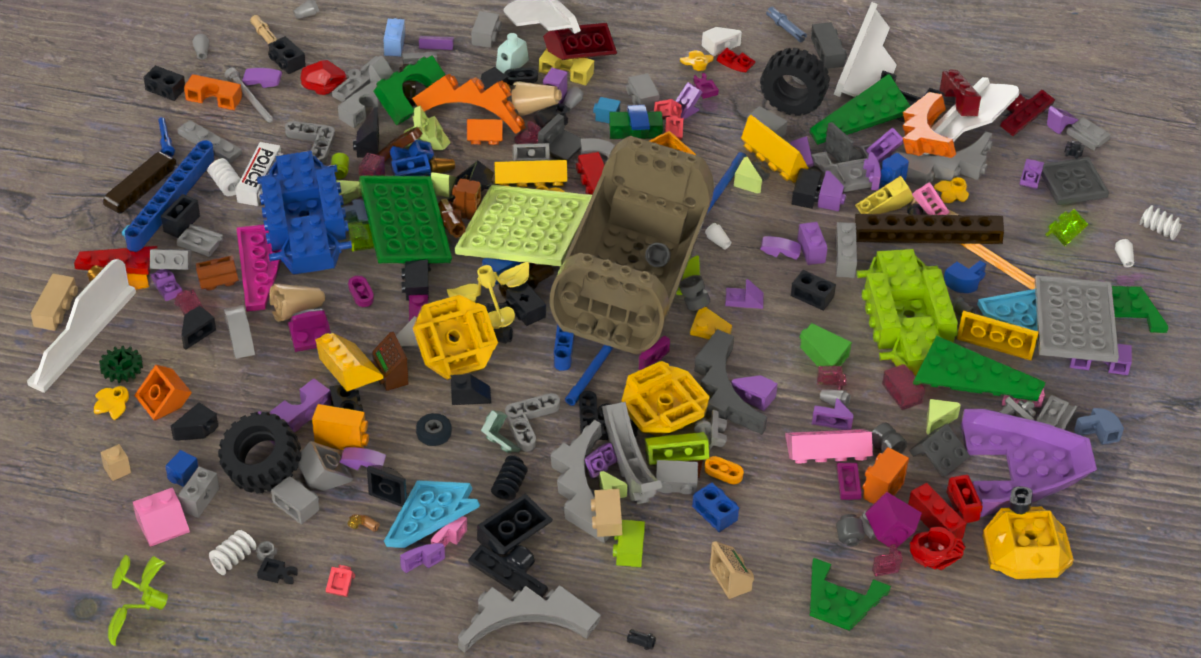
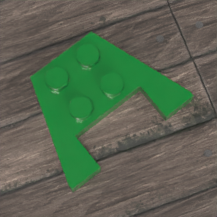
M1112 286L1115 317L1147 318L1150 332L1167 333V323L1142 287Z
M813 558L809 615L811 617L850 631L867 615V612L872 607H875L880 602L881 598L887 596L890 592V585L874 579L866 595L825 581L830 572L831 564Z

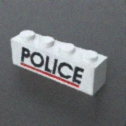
M259 143L236 187L238 203L259 205L260 194H263L261 184L257 182V176L269 174L274 162H276V156L283 155L280 145Z

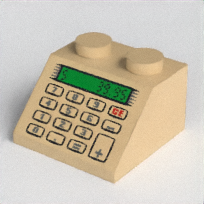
M717 541L712 542L710 570L727 597L731 599L752 591L754 576L752 571L744 565L742 556L737 554L731 546Z

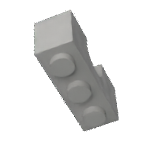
M374 80L338 105V115L341 121L355 128L366 120V107H378V111L383 108V105L373 92L377 86V81Z
M837 222L835 234V251H837L836 277L855 278L857 266L856 223Z

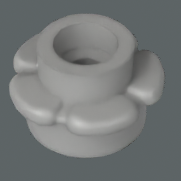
M264 541L257 547V557L260 560H264L265 557L273 559L274 555L277 554V549L273 543Z

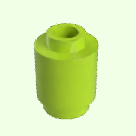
M336 153L331 158V165H337L336 179H343L348 174L349 157L344 153Z

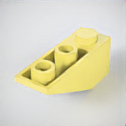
M900 176L855 206L860 214H882L901 209L912 202L914 197L910 188Z

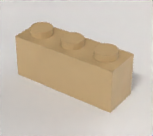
M52 274L31 312L34 327L56 331L58 325L63 321L66 310H69L73 297H76L78 293V286H76L74 277Z

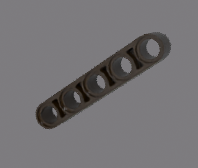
M158 151L109 191L103 199V205L119 214L123 213L174 170L176 159Z

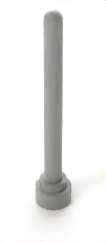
M233 67L227 69L224 74L225 78L229 82L241 84L242 93L268 123H271L273 117L240 80V73Z

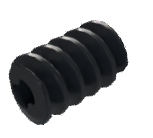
M515 455L506 457L491 488V493L500 499H515L516 493H518L519 487L522 485V481L528 472V468L524 465L522 459Z

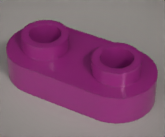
M363 276L351 277L348 281V288L355 303L360 307L370 306L374 302V294L366 278Z

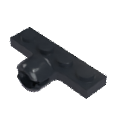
M480 545L468 559L470 565L514 593L518 590L522 591L525 586L540 597H543L548 591V587L527 574V571L535 563L533 553L522 545L514 547L508 556L504 558Z

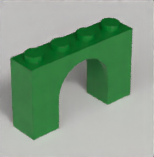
M433 55L428 58L424 56L417 61V64H409L403 69L404 71L400 73L396 71L389 79L385 80L384 78L376 83L377 86L373 92L396 126L410 119L414 114L413 107L404 96L402 84L406 81H417L428 88L446 75Z

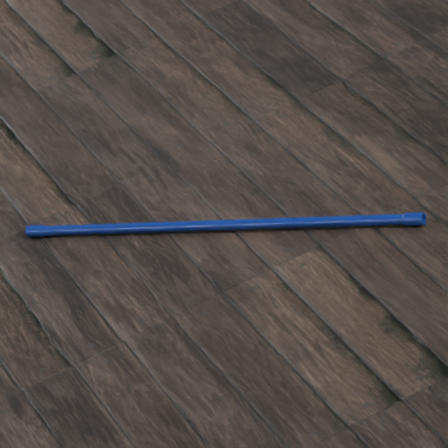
M739 152L731 166L714 188L708 212L734 177L744 157H747L745 153ZM604 345L580 380L566 396L565 401L567 404L574 406L577 403L580 394L587 387L614 347Z

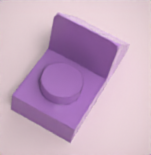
M687 82L676 99V102L682 105L681 118L684 119L699 111V108L694 105L703 93L689 82Z
M1053 106L1049 108L1047 126L1057 134H1061L1068 124L1073 125L1078 121L1076 117L1066 110Z
M892 127L867 148L866 152L868 154L873 152L878 162H883L886 158H890L891 153L904 143L903 138Z
M746 279L745 289L726 288L725 306L763 309L764 293Z
M836 398L834 409L814 406L812 424L851 430L854 415Z

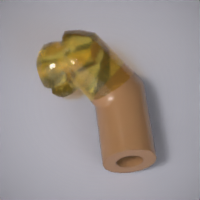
M353 514L347 522V525L353 529H357L358 525L361 524L373 532H376L380 526L379 522L367 515Z

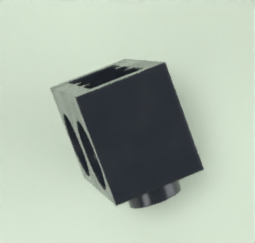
M286 36L268 44L269 58L288 74L306 67L305 53Z
M155 65L143 77L145 90L175 101L185 91L184 76Z
M802 270L792 282L791 296L824 311L834 298L836 284Z
M341 384L330 386L333 407L363 412L362 404L358 405L360 401L359 390L353 389L347 392Z

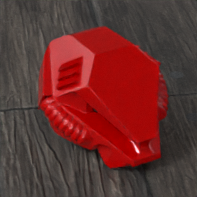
M322 60L304 67L300 80L304 88L313 90L319 95H326L346 81L347 75L345 71L330 61Z
M932 527L929 531L918 533L913 536L910 542V552L913 559L925 568L928 566L935 570H943L961 559L966 548L961 538H956L954 533L943 527Z

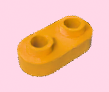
M717 456L706 459L704 469L709 476L729 484H738L743 480L744 471L740 465Z

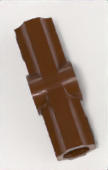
M441 199L438 206L444 227L455 238L461 237L465 232V225L462 222L459 208L455 209L452 202H449L447 199Z

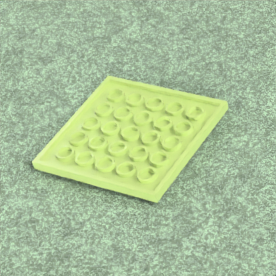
M491 185L457 243L455 254L561 266L592 195Z

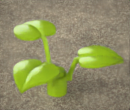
M128 555L123 556L120 566L114 573L112 588L117 589L123 580L143 592L141 600L145 604H124L122 608L119 607L116 610L108 627V639L112 645L116 646V638L126 619L127 609L145 608L149 610L150 607L162 610L165 607L168 594L149 586L156 573L166 564L159 558L152 556L149 559L142 573V581L139 585L125 576L130 567V557Z

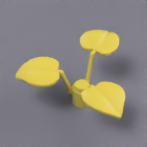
M529 262L510 268L501 273L499 277L496 272H493L491 266L485 265L477 270L479 276L477 278L478 285L467 284L455 289H447L449 297L461 295L476 302L477 296L481 295V286L489 288L496 311L488 313L493 329L503 328L514 321L515 313L511 307L499 309L492 287L495 286L496 280L501 285L506 284L508 287H517L524 284L529 278Z

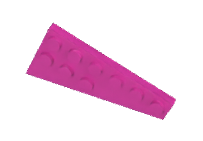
M264 224L237 227L246 312L266 309L270 297V288L275 282L281 260L270 262L269 254L278 253L282 250L272 251L271 244H267L265 233H269V231H265Z

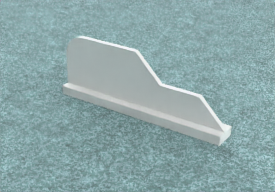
M515 0L503 9L505 15L516 26L540 23L548 31L569 28L574 34L581 31L575 15L558 0Z
M871 2L834 92V95L838 97L841 96L842 92L856 97L881 80L883 70L892 74L895 71L897 65L883 47L890 27L876 10L878 5Z
M982 77L973 86L981 96L978 116H961L956 110L955 104L931 129L941 136L953 139L954 142L963 132L992 123L1019 96L1018 87L1005 84H990L989 78ZM923 153L921 156H929L930 154Z
M114 259L109 262L76 297L66 329L44 351L39 368L27 380L28 386L45 393L136 294L135 287L130 286L128 283L126 267L123 261Z

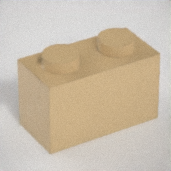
M619 489L594 490L595 499H591V511H596V516H592V527L597 529V537L622 535Z

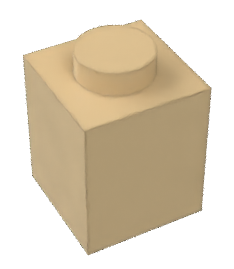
M120 444L100 452L103 467L112 481L131 473L128 457Z

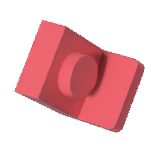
M673 99L655 102L654 112L662 111V120L670 116H679L681 118L682 105Z
M679 116L666 117L665 133L670 131L679 140H682L684 118Z
M339 565L338 568L332 567L325 592L348 597L351 581L355 579V574L351 571V568L344 565Z

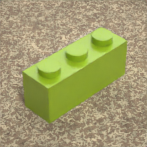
M704 432L645 438L646 459L649 465L657 464V460L693 461L709 459L708 438Z

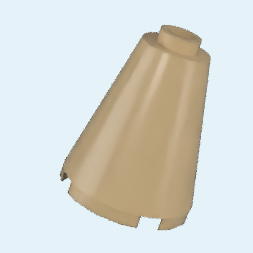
M519 81L513 84L516 86L511 92L512 104L518 110V113H516L518 116H525L556 105L562 99L561 90H558L557 86Z
M277 283L273 284L274 286L270 288V305H274L275 308L272 314L278 322L290 319L295 313L318 308L325 301V294L319 287Z

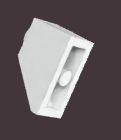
M721 27L712 28L703 32L702 46L714 57L721 54L726 48L733 49L740 46L742 32Z

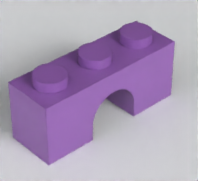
M1118 344V362L1104 363L1108 366V373L1128 375L1132 363L1131 345ZM1070 358V368L1089 370L1091 362L1095 360Z
M312 379L299 389L302 404L291 405L284 400L270 411V415H278L288 423L293 432H296L304 424L312 420L318 404L330 406L332 404L331 391L316 379Z

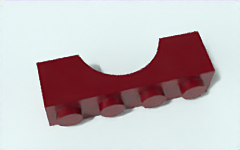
M950 69L949 71H943L940 91L944 93L945 97H955L956 110L961 116H978L981 101L979 93L958 70Z

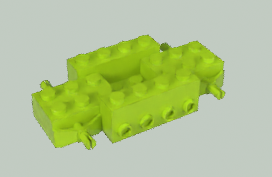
M914 249L877 251L870 269L857 270V278H866L865 289H862L861 295L862 300L866 302V314L870 316L869 326L873 328V340L877 342L878 349L893 348L891 352H880V361L891 360L901 375L916 376L936 336L954 343L955 336L958 335V322L942 271L938 268V265L927 266L915 255Z

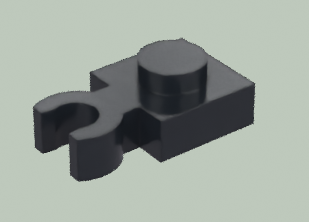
M1068 141L1064 151L1066 153L1065 156L1068 157L1070 155L1078 159L1079 156H1082L1085 145H1081L1082 143L1079 141Z
M267 557L264 558L257 572L258 579L277 584L280 579H283L287 584H293L294 579L289 575H298L296 567H286L285 562Z

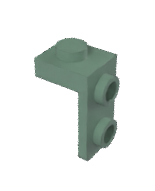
M492 410L487 415L481 431L487 435L486 438L489 441L499 443L503 451L519 453L521 448L498 433L508 415L502 411Z

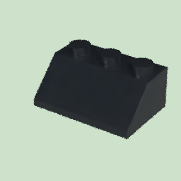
M525 493L478 524L477 541L495 554H506L550 524L553 519Z

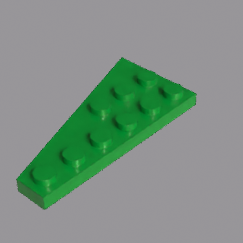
M888 74L811 127L810 134L815 143L819 145L826 142L828 123L830 122L834 123L843 133L849 135L902 117L903 112L910 105L890 74Z
M936 336L913 384L920 385V383L930 384V387L938 388V386L950 387L951 390L980 394L988 392L993 393L995 396L1002 394L1010 395L1016 399L1038 401L1046 382Z

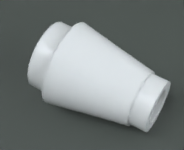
M713 223L705 231L707 238L723 249H727L732 243L721 225Z
M1128 239L1119 240L1115 244V251L1123 266L1131 267L1134 265L1133 244Z

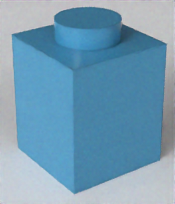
M600 97L598 103H595L593 113L596 114L595 121L609 124V112H620L621 101Z

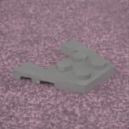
M872 144L861 146L860 151L864 159L832 164L827 152L811 154L814 164L824 174L826 171H830L844 186V192L872 187L869 177H866L867 170L863 169L864 160L869 157L866 149Z

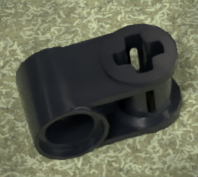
M558 103L545 110H540L534 116V121L542 129L557 114L564 116V125H567L568 117L566 113L568 112V107L565 104Z

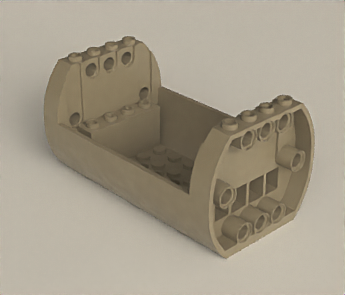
M633 136L623 139L612 149L567 255L552 284L550 308L555 321L563 332L574 333L575 336L636 355L645 352L657 342L713 197V176L702 157ZM663 243L669 247L671 251L669 263L662 267H654L646 261L645 253L651 244ZM629 260H635L636 263H631Z

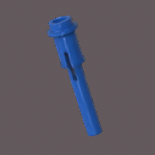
M161 117L158 119L161 132V152L172 157L175 149L172 146L171 138L168 136L166 120Z

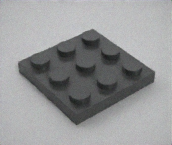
M1089 157L1045 163L1043 165L1041 176L1057 205L1108 198L1109 191Z

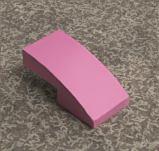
M462 516L444 526L433 536L431 544L443 543L446 547L451 542L457 545L467 532V517Z

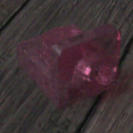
M529 121L528 129L515 136L514 142L516 144H538V132L541 130V127L533 121Z
M194 290L181 291L177 294L174 302L176 306L179 305L183 315L199 305L203 307Z
M818 366L817 385H837V390H842L843 386H846V374H843L842 366Z
M895 544L890 545L889 555L874 557L872 571L875 577L899 572L903 557Z

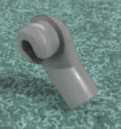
M865 510L860 515V519L863 521L865 534L873 540L876 536L865 513L867 510Z

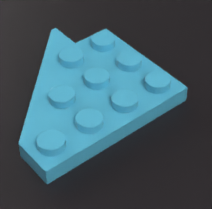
M1035 289L978 299L977 305L983 316L1038 331Z
M417 480L384 540L387 547L406 548L477 509L480 506L478 500L468 499L473 489L471 484Z

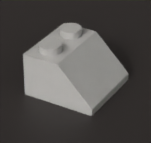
M312 441L302 449L301 460L297 461L299 469L306 479V484L312 489L316 488L325 491L349 483L353 480V477L348 467L339 463L342 456L339 450Z

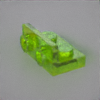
M1073 209L1069 213L1067 211L1062 213L1058 217L1059 222L1055 220L1048 226L1050 230L1045 235L1048 237L1053 233L1066 246L1089 224Z

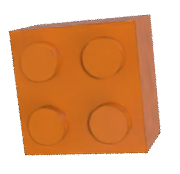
M889 447L883 453H879L873 466L870 465L865 472V477L867 478L862 488L864 490L863 499L874 504L886 492L895 496L904 485L909 458Z

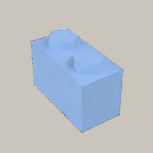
M388 18L383 40L384 56L401 57L405 40V19Z

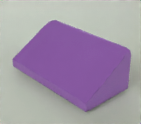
M420 36L419 49L453 50L454 37Z

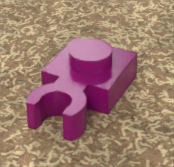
M702 73V78L694 75L696 87L703 92L701 94L702 99L718 95L719 89L712 79L707 80L705 73Z

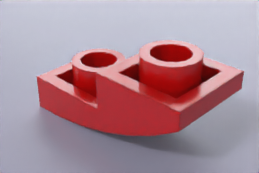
M728 48L719 54L716 61L728 68L745 73L756 62L743 52L737 55Z

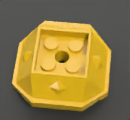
M461 295L423 305L413 326L425 365L446 380L451 379V375L469 374L484 369L498 344L486 306L475 303ZM449 334L455 337V342L449 339Z
M660 361L628 375L621 402H626L629 417L642 432L651 433L659 437L677 429H683L684 426L704 418L710 397L688 371L669 366L668 363Z
M1042 506L1031 507L1030 511L1025 514H1016L1010 508H1001L983 530L982 537L990 569L1001 571L1014 579L1058 578L1073 564L1074 559L1065 527L1055 518L1050 510H1045Z

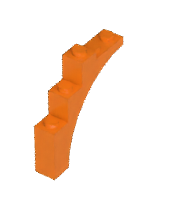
M448 74L412 98L417 106L422 107L424 112L444 103H471L486 108L499 116L515 134L526 128L524 120L514 111V105L507 100L512 95L510 93L511 89L502 80L484 90L483 82L477 79V77L470 79L459 87L457 79Z
M929 92L903 112L905 124H903L905 133L903 142L907 154L921 156L923 153H929L953 158L956 155L953 139L941 136L931 129L938 116L946 110L942 94Z

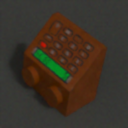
M393 331L372 351L373 359L370 360L382 373L384 379L378 381L380 385H384L386 391L409 385L407 357Z

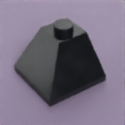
M378 107L373 108L357 131L356 140H353V151H357V158H373L379 152Z
M477 160L456 177L453 187L458 184L459 179H467L480 182L481 191L487 190L493 183L494 172ZM453 187L448 198L449 202H454L455 196L452 195Z
M382 465L368 466L369 495L403 507L407 500L406 479L398 471Z

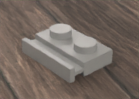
M1084 117L1075 122L1071 128L1068 127L1066 132L1093 151L1096 147H1100L1107 142L1111 135Z
M190 224V228L186 229L177 239V246L192 249L194 252L210 257L218 248L219 243L223 242V235Z
M1051 395L1036 421L1065 430L1076 413L1078 406L1075 405L1073 407L1069 405V402Z

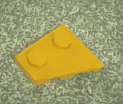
M707 307L698 310L690 329V335L710 339L717 329L731 334L732 325Z

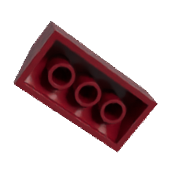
M607 23L579 25L581 31L575 34L569 28L551 30L543 35L548 52L561 60L617 54Z

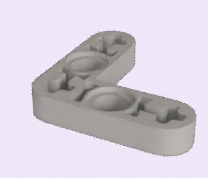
M290 121L285 124V134L287 137L315 141L311 150L312 155L318 158L324 165L335 140V129L332 126ZM322 144L327 145L326 147H319Z
M552 393L506 406L505 414L508 415L506 421L518 447L522 451L530 452L536 447V436L528 420L557 412L560 408V398L558 395ZM536 406L538 409L531 411L528 407ZM518 425H524L526 428L523 430H518L515 427Z

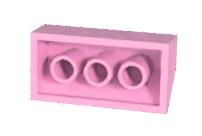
M865 429L785 433L789 458L795 460V463H807V459H815V462H827V458H835V461H847V457H855V460H867V456H873L872 432Z

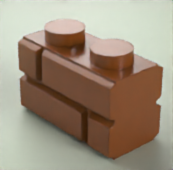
M459 179L458 184L454 185L452 195L455 196L453 206L455 209L459 208L462 218L471 220L481 203V185L477 181Z
M233 255L196 263V271L201 289L214 290L219 285L231 286L236 281H239Z

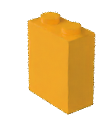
M321 404L317 405L312 418L315 443L339 450H344L347 447L364 448V446L368 445L369 434L366 433L368 421H365V412Z

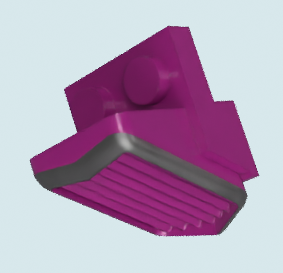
M307 309L295 313L290 318V322H287L295 352L317 348L315 339L320 338L324 334H331L327 315H325L323 309Z

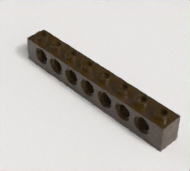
M855 214L856 242L1003 244V216Z

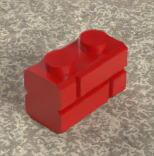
M969 475L949 478L946 493L954 511L966 523L980 520L983 505Z

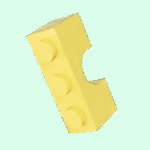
M546 48L539 58V72L547 74L551 68L570 71V81L587 85L594 74V60L588 58L561 60L548 52Z

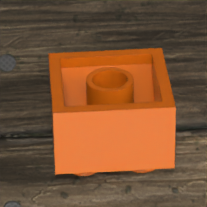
M467 119V141H471V145H481V142H488V145H499V142H503V120Z
M155 365L134 396L152 419L158 420L182 408L192 392L172 368Z

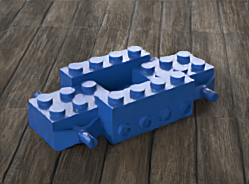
M312 151L276 156V162H274L269 174L257 176V182L261 184L263 194H260L261 205H265V207H261L263 218H267V220H263L265 231H269V233H265L267 244H271L272 251L282 250L278 253L269 254L270 262L281 260L293 275L335 268L341 250L352 249L351 240L338 242V240L346 239L345 232L349 231L347 220H343L346 218L345 207L341 208L344 205L343 196L339 195L341 193L340 182H336L335 172H338L337 165H323L318 158L312 155Z

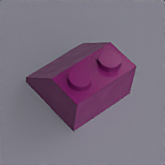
M886 492L865 514L877 540L896 550L916 531L922 513Z

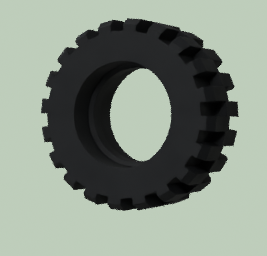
M787 48L772 55L760 78V88L762 93H764L763 96L766 101L769 100V104L772 107L778 108V111H784L787 115L795 114V116H801L802 113L806 115L815 111L822 103L830 82L829 72L826 67H823L824 63L821 59L818 60L815 54L811 55L808 53L809 51H801L799 48H793V50ZM783 76H795L802 80L807 88L793 87L785 81Z
M254 412L250 413L251 416L247 417L244 415L240 417V421L237 423L234 421L231 424L232 427L225 431L223 434L225 438L220 440L219 446L221 449L218 450V457L224 472L237 487L244 489L246 492L252 493L255 491L258 494L264 493V490L270 492L271 489L284 479L293 476L292 472L296 471L299 466L297 461L301 460V445L297 436L284 419H281L276 414L270 415L269 412H261V414ZM263 441H275L274 449L268 458L257 464H245L246 456L253 446Z

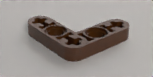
M415 127L401 134L378 152L365 167L372 173L391 157L390 150L392 146L403 148L417 140L423 133L418 127Z

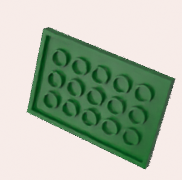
M360 176L359 184L378 263H405L413 260H428V263H451L452 256L431 176Z

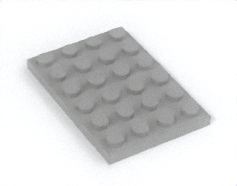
M1036 275L1034 282L1037 330L1039 332V355L1117 363L1119 353L1111 282Z

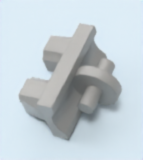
M1010 397L1005 400L1006 406L1003 407L1000 413L1034 421L1033 416L1036 412L1033 410L1035 404L1032 401L1025 403L1021 400L1017 404Z
M712 410L709 419L702 418L695 424V432H704L707 436L709 450L713 446L723 447L725 445L727 435L718 433V431L722 433L725 431L727 420L718 418V411Z

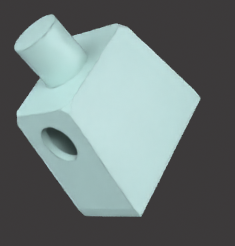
M509 33L507 40L498 48L496 68L502 73L508 69L520 68L529 61L527 43L518 38L515 33Z

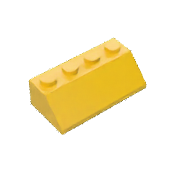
M752 115L748 117L741 136L744 142L743 147L749 153L754 152L757 159L761 162H767L768 167L775 172L777 170L780 172L779 175L785 181L790 180L792 183H795L800 168L809 169L801 153Z
M567 160L494 162L495 184L501 186L517 184V187H528V183H535V187L546 186L545 183H553V186H563V182H567Z
M963 311L957 340L1032 360L1039 332Z
M335 333L324 334L320 338L315 339L319 359L347 392L384 379L382 373L355 343Z

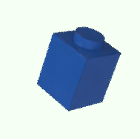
M180 450L165 466L168 480L173 484L177 483L184 487L198 468L197 458Z

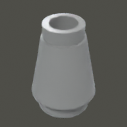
M308 0L293 10L296 19L313 16L319 12L315 0Z
M197 34L192 42L197 58L203 60L207 58L210 41L205 34Z
M572 87L568 90L563 102L568 107V112L583 100L582 90L578 87Z
M822 389L820 400L835 406L836 398H838L846 408L849 406L851 395L846 390Z

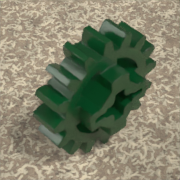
M121 346V349L114 347V351L107 350V355H102V360H99L100 372L104 375L105 379L110 378V382H113L115 379L118 380V383H121L123 379L129 382V378L135 379V373L140 374V369L143 368L141 354L138 353V350L133 351L132 347L125 349L124 346Z

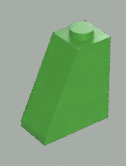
M813 323L807 329L804 328L800 334V348L831 379L849 357L852 342Z

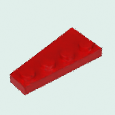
M146 246L135 252L127 248L80 251L74 266L75 269L90 270L96 265L105 268L112 260L119 259L124 262L126 273L149 275L151 270L150 250L158 249V247Z

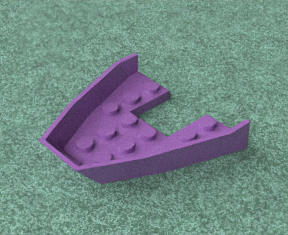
M964 409L961 430L968 454L1006 455L1011 481H973V486L983 505L980 517L997 513L1001 508H1009L1011 491L1014 487L1023 486L1030 488L1033 491L1032 502H1035L1074 485L1097 470L1089 438L1046 423L986 409Z

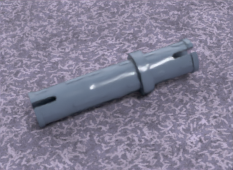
M773 6L768 9L771 13L767 11L766 15L772 18L777 26L784 28L799 42L805 40L807 34L788 20L785 14H781Z

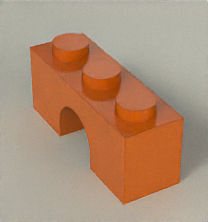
M192 74L184 86L187 101L202 104L206 98L214 96L217 97L218 107L235 110L242 99L241 84Z

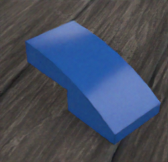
M645 104L627 105L631 129H650Z

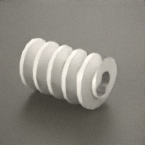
M226 159L215 160L209 165L207 172L224 195H236V187L241 178Z
M1151 205L1144 212L1139 225L1144 223V227L1148 228L1150 226L1152 231L1157 229L1158 234L1164 232L1165 237L1170 235V239L1174 240L1182 226L1179 223L1180 218L1178 217L1173 221V214L1167 218L1166 211L1160 215V208L1154 212L1153 205Z
M237 530L228 540L223 541L222 545H218L215 550L209 553V559L214 569L219 574L225 575V568L231 570L232 564L237 565L239 563L238 559L243 560L245 555L251 554V550H256L257 546L249 534L242 530Z

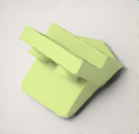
M421 106L414 108V126L406 129L404 133L418 127L423 134L417 140L430 142L433 151L445 150L451 142L443 132V128L435 116L428 118ZM412 143L405 146L404 148L409 149Z

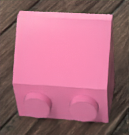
M173 487L133 502L136 519L150 547L190 532Z

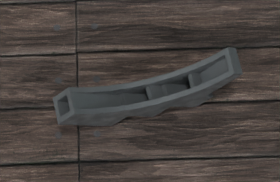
M717 329L695 358L694 371L704 375L701 380V387L711 398L708 403L706 417L710 418L712 410L718 411V418L728 419L762 435L766 430L767 416L754 410L734 391L726 372V362L733 350L734 336Z

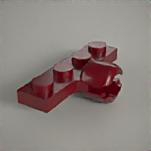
M1044 90L1039 91L1031 99H1026L1019 93V96L1006 108L1012 114L1002 121L1000 127L1010 135L1015 136L1053 105L1055 99Z

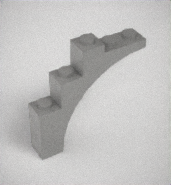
M985 131L978 141L961 151H957L953 158L939 155L917 156L899 151H894L892 155L899 153L909 161L906 181L922 187L929 183V181L932 182L934 178L942 181H952L953 178L959 177L960 174L978 180L981 174H985L988 164L985 163L987 151H990L993 145V141H991L992 133Z
M626 402L602 406L609 443L612 444L616 453L621 477H626L630 501H637V504L649 502V498L655 497L654 494H657L656 490L661 489L662 484L661 480L652 475L641 455L632 430Z
M594 420L583 429L582 434L577 439H573L570 446L562 443L559 448L553 450L551 453V464L553 469L561 473L557 480L558 493L569 499L564 505L565 519L605 543L611 536L597 537V529L592 527V516H596V511H591V499H595L588 486L585 476L586 463L584 459L591 453L593 446L602 436L601 423Z
M560 585L556 590L552 589L547 594L545 600L527 586L522 591L518 590L512 597V600H509L491 587L488 592L484 591L478 599L479 612L473 617L471 626L468 629L464 628L459 634L458 648L465 653L479 639L490 632L521 622L556 624L573 630L587 639L599 624L601 615Z

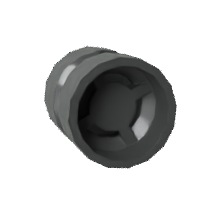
M653 243L646 250V261L654 267L665 266L671 259V251L663 243Z
M692 275L681 281L679 288L689 310H699L710 303L709 294L700 275Z
M887 422L878 425L872 431V444L877 449H882L881 453L889 447L902 454L907 447V441L900 434L896 433V430Z

